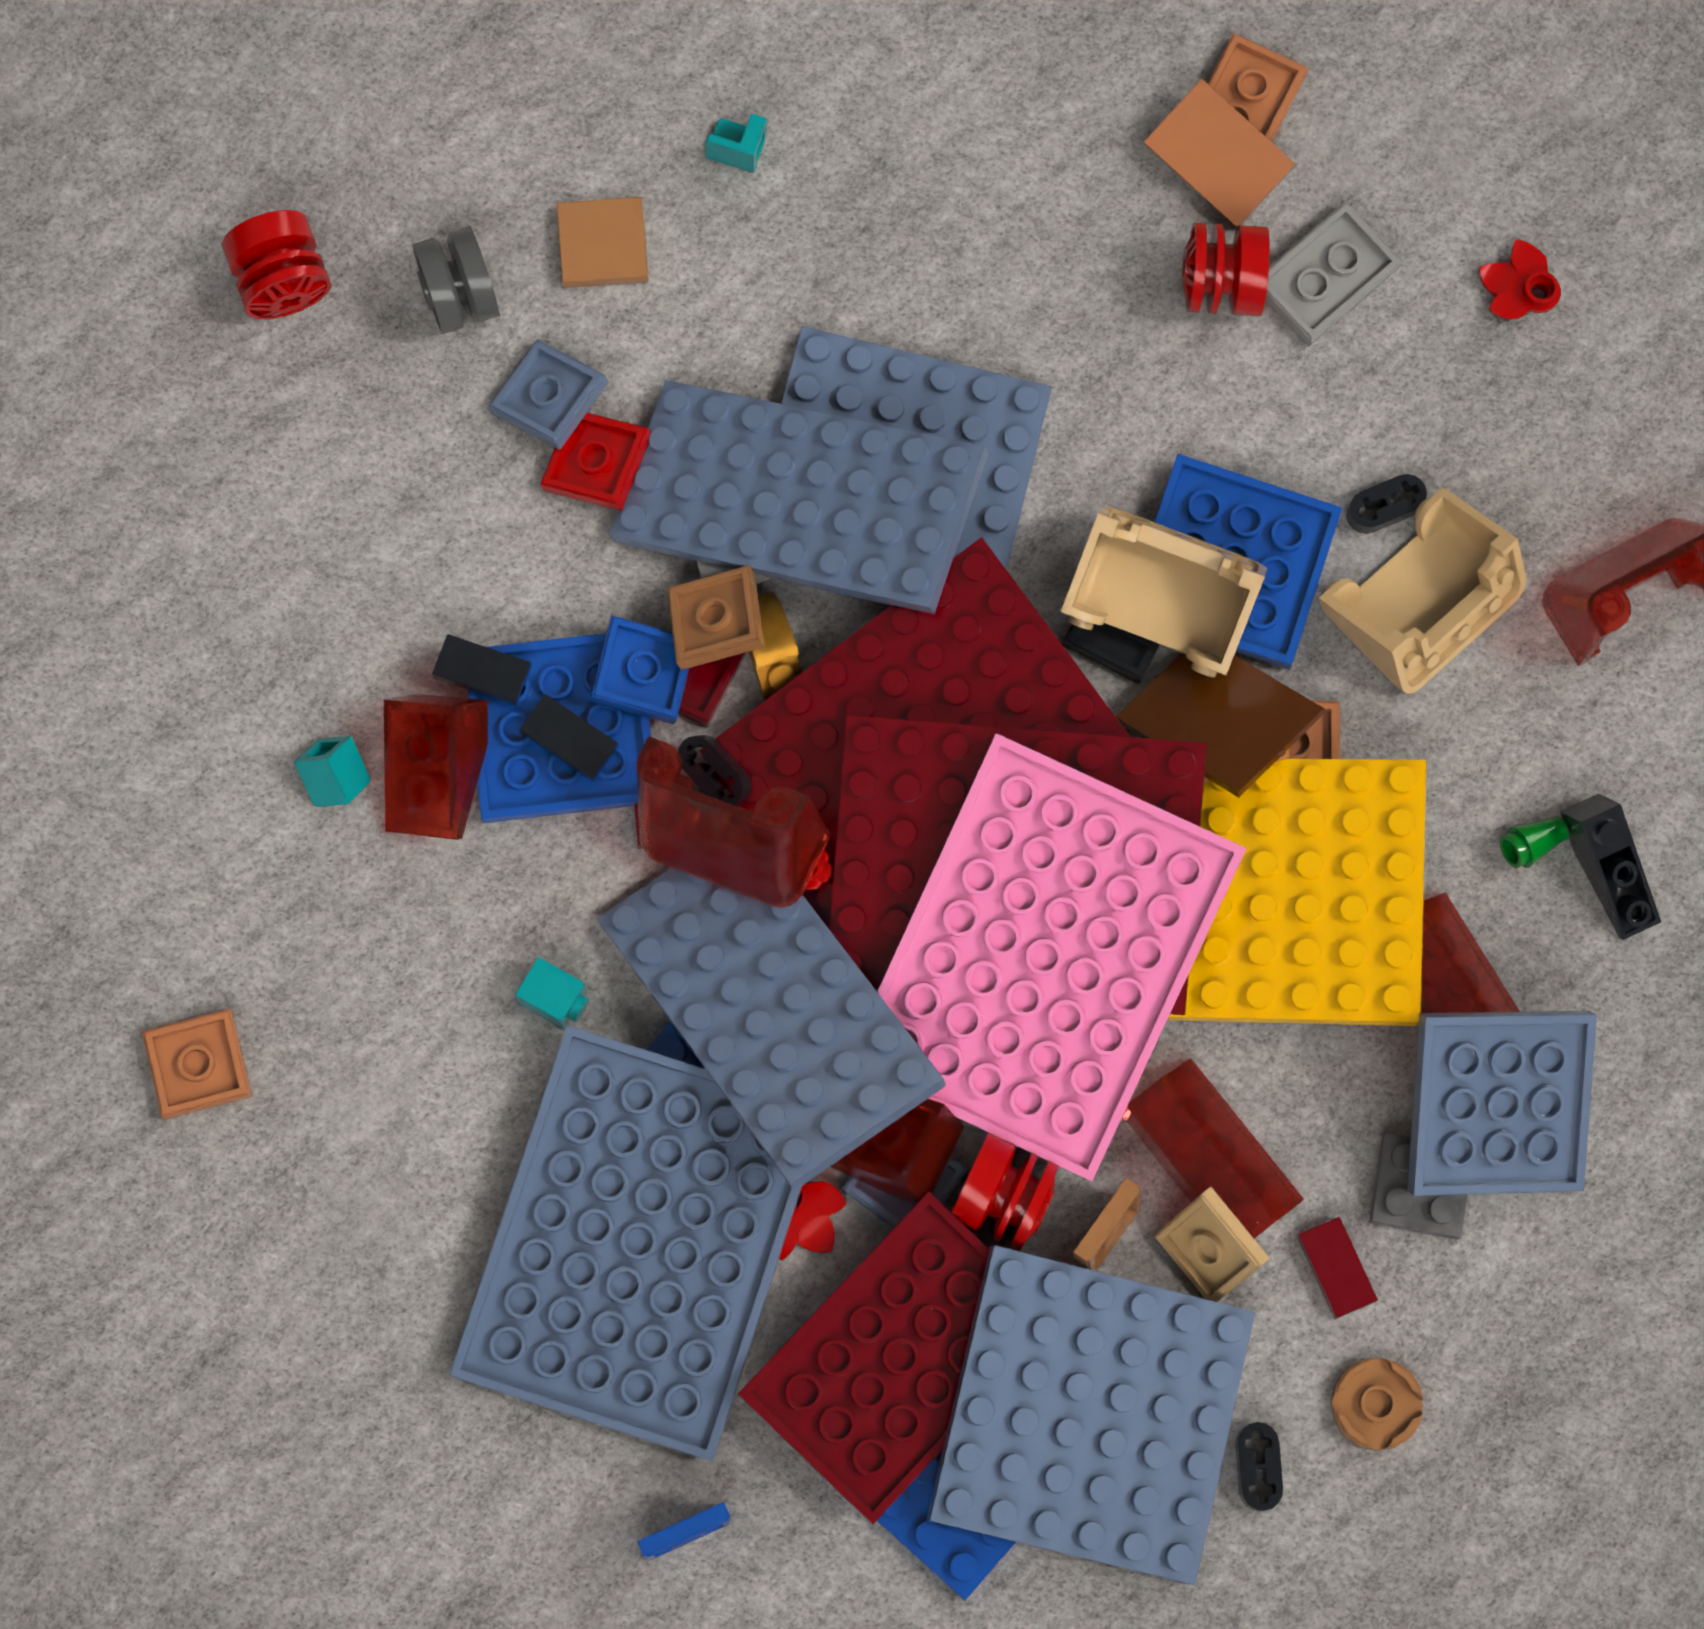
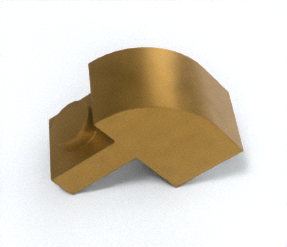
M773 591L758 596L765 647L748 652L764 700L768 699L802 673L798 659L799 652L782 605Z

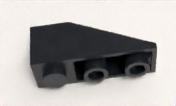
M1596 794L1560 811L1561 817L1569 831V840L1573 851L1619 938L1625 940L1661 923L1621 804L1601 794Z

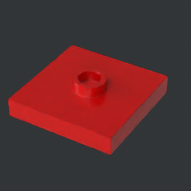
M586 413L561 450L554 448L540 486L549 493L622 511L634 482L635 474L648 447L651 431L647 427Z

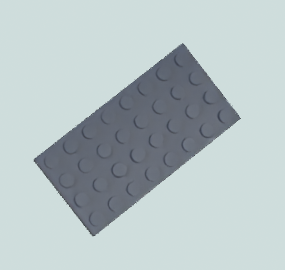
M665 380L648 426L651 431L648 447L635 474V479L622 511L618 510L609 534L615 543L734 569L750 565L754 573L766 577L935 614L989 454L985 446Z
M745 819L597 918L603 930L794 1191L946 1086L941 1074Z

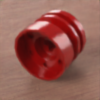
M278 210L249 218L230 230L224 236L221 243L232 275L238 277L236 286L242 297L241 300L248 316L255 319H274L303 311L325 297L332 286L327 271L324 269L321 255L314 252L317 245L307 217L299 211Z
M1193 223L1190 238L1184 249L1182 264V288L1185 294L1187 312L1199 313L1203 294H1207L1208 313L1216 314L1222 295H1228L1232 315H1262L1269 274L1270 241L1268 227L1238 225L1233 243L1226 244L1223 224H1214L1211 241L1207 243L1206 223Z
M988 1132L952 1214L966 1228L974 1232L982 1226L988 1215L997 1219L992 1240L998 1243L1007 1224L1017 1228L1009 1248L1020 1252L1024 1243L1037 1232L1055 1192V1174L1059 1166L1048 1161L1041 1177L1033 1176L1031 1171L1038 1156L1031 1153L1021 1168L1018 1169L1011 1165L1016 1145Z

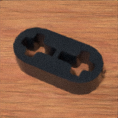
M1404 474L1363 490L1351 500L1346 513L1347 521L1355 531L1369 534L1415 515L1421 502L1426 499V486L1415 475ZM1401 487H1403L1406 493L1413 491L1416 494L1410 505L1406 499L1395 503L1391 502V500L1397 497ZM1363 503L1368 509L1378 505L1382 506V508L1376 511L1372 521L1367 516L1359 517L1357 514Z
M697 735L688 737L681 743L677 755L681 768L712 802L721 807L741 805L748 800L752 791L751 778L716 739L708 735ZM705 747L706 751L703 757L709 765L707 763H695L694 760L697 757V752L694 748ZM718 774L723 779L734 778L736 782L732 788L736 794H724L723 791L727 786Z
M1255 1422L1246 1425L1236 1437L1239 1494L1242 1502L1251 1510L1262 1512L1270 1510L1279 1504L1283 1495V1479L1278 1435L1268 1424ZM1253 1431H1259L1262 1439L1269 1440V1447L1261 1452L1262 1464H1256L1254 1449L1246 1448L1245 1440L1253 1437ZM1256 1470L1263 1471L1264 1484L1272 1485L1273 1494L1265 1497L1264 1504L1259 1503L1258 1496L1250 1495L1249 1487L1257 1484Z

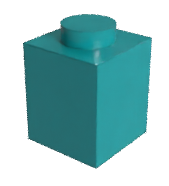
M540 957L536 959L515 994L518 1004L562 1029H565L570 1020L576 1023L589 1002V999L584 997L587 992L584 982Z

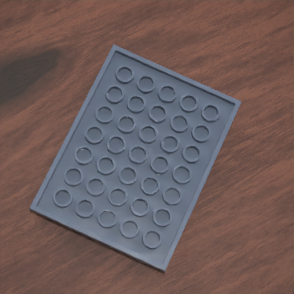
M567 1025L449 1376L714 1462L802 1186L795 1191L791 1188L704 1068Z

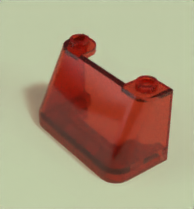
M1683 518L1665 520L1564 573L1549 583L1542 595L1543 608L1578 666L1597 657L1601 652L1599 645L1607 635L1619 630L1628 621L1631 615V604L1625 594L1626 592L1664 572L1668 573L1677 589L1685 585H1696L1704 589V523Z
M648 736L636 763L640 844L647 855L656 862L774 907L783 908L796 903L803 895L831 837L810 796L786 787L771 788L762 795L753 812L747 811L691 790L694 783L690 777L680 774L683 766L682 758L676 748L669 743Z

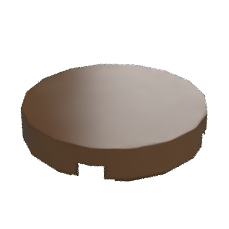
M1372 1358L1361 1360L1342 1373L1333 1388L1331 1409L1334 1422L1345 1438L1358 1447L1379 1451L1395 1448L1412 1437L1421 1423L1423 1396L1421 1387L1409 1370L1396 1361Z

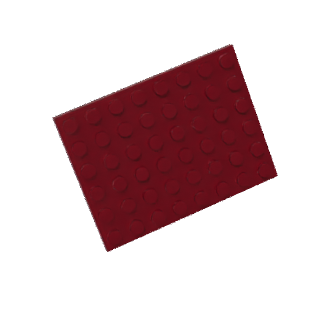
M980 537L953 558L935 614L895 605L889 606L715 739L751 778V795L739 807L791 878L789 866L793 863V855L798 849L805 846L813 849V847L817 846L823 848L829 854L833 873L828 882L815 890L803 889L799 882H794L829 929L846 715L1124 737L1131 736L986 541ZM703 747L699 751L703 755L706 749ZM718 774V776L726 783V789L729 791V793L736 794L732 788L733 784L736 782L734 778L723 779ZM810 863L807 865L809 872L815 869L814 864Z
M846 715L829 930L875 989H879L996 733L1200 827L1207 743ZM1189 974L1170 1014L1186 1015Z

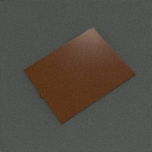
M1182 653L1161 674H1158L1116 717L1123 727L1141 738L1207 743L1205 777L1239 798L1280 757H1283L1286 751L1324 714V708L1235 655L1227 675L1217 672L1216 677H1209L1191 669L1193 662L1187 659L1186 654Z

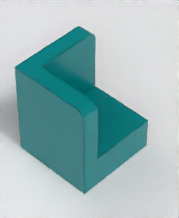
M751 113L747 126L723 118L719 119L714 133L708 134L705 141L706 158L754 173L767 138V118Z
M352 736L318 738L294 761L311 801L317 807L348 805L371 782V778Z

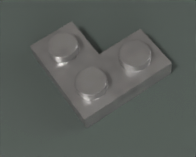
M1385 1132L1382 1135L1369 1223L1457 1240L1462 1238L1468 1194L1412 1195L1407 1191L1411 1137Z

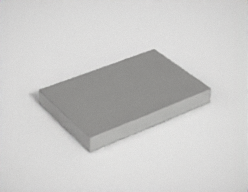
M1345 201L1269 267L1266 301L1300 338L1310 346L1395 273L1404 262Z

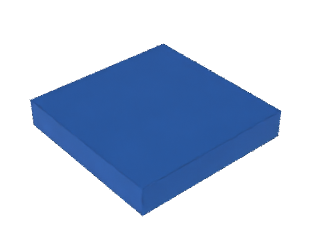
M612 615L608 622L589 701L674 725L677 721L689 668L681 670L676 663L673 633Z
M722 1502L637 1541L644 1558L650 1561L729 1525L731 1517L725 1503Z

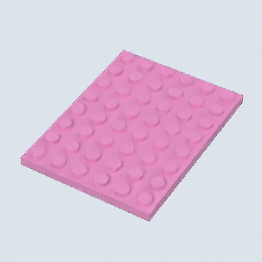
M996 733L878 989V994L944 1078L946 1086L924 1102L1083 1178L1093 1181L1247 848Z

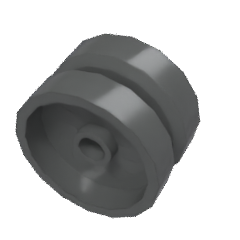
M471 226L449 232L447 243L452 258L450 261L446 260L440 243L434 238L412 244L419 268L417 276L429 310H433L441 334L463 328L465 318L460 300L463 299L466 300L472 318L477 322L500 316L491 280Z

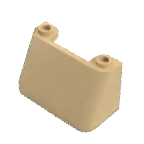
M1444 487L1431 498L1425 499L1418 506L1415 513L1417 536L1360 587L1349 578L1334 581L1319 597L1324 614L1393 685L1407 694L1414 693L1422 688L1520 598L1526 586V573L1518 538Z
M1104 505L1097 514L1061 612L1069 615L1067 620L1069 623L1083 629L1092 630L1094 624L1103 625L1106 623L1186 654L1187 659L1193 662L1191 669L1209 677H1216L1217 672L1227 675L1264 581L1267 567L1250 558L1121 509Z

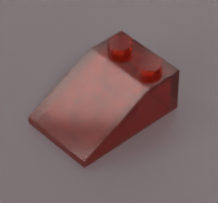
M411 694L383 699L385 832L454 840L462 839L488 747V700L426 694Z
M926 1099L830 1167L884 1193L917 1204L927 1192L933 1193L964 1126L945 1104Z

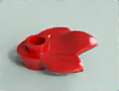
M1515 240L1511 250L1510 263H1490L1479 268L1478 272L1484 288L1490 294L1496 296L1490 305L1489 311L1500 318L1507 320L1520 319L1530 311L1546 313L1552 310L1560 300V284L1552 274L1548 273L1546 256L1526 241ZM1531 290H1542L1545 298L1539 299L1535 297Z
M823 1181L805 1183L802 1186L779 1257L780 1261L786 1259L797 1244L804 1249L816 1253L832 1252L835 1242V1231L829 1216L836 1214L847 1204L836 1187Z

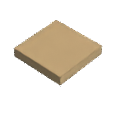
M1212 1187L1203 1192L1154 1234L1158 1242L1206 1300L1214 1302L1222 1299L1270 1259Z

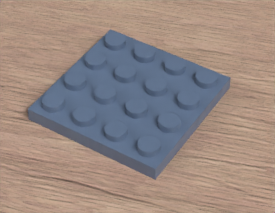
M1591 1011L1419 1013L1407 1191L1414 1196L1584 1191L1597 1015Z

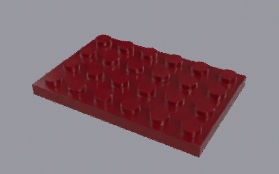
M927 1192L737 1393L750 1408L871 1525L882 1516L943 1449L989 1249L930 1192Z

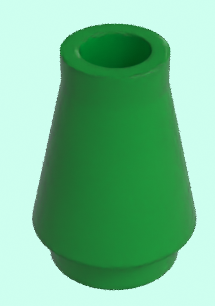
M1559 816L1548 820L1508 828L1507 833L1500 838V848L1504 858L1512 867L1519 868L1522 866L1529 868L1557 845L1568 840L1569 831L1566 823Z

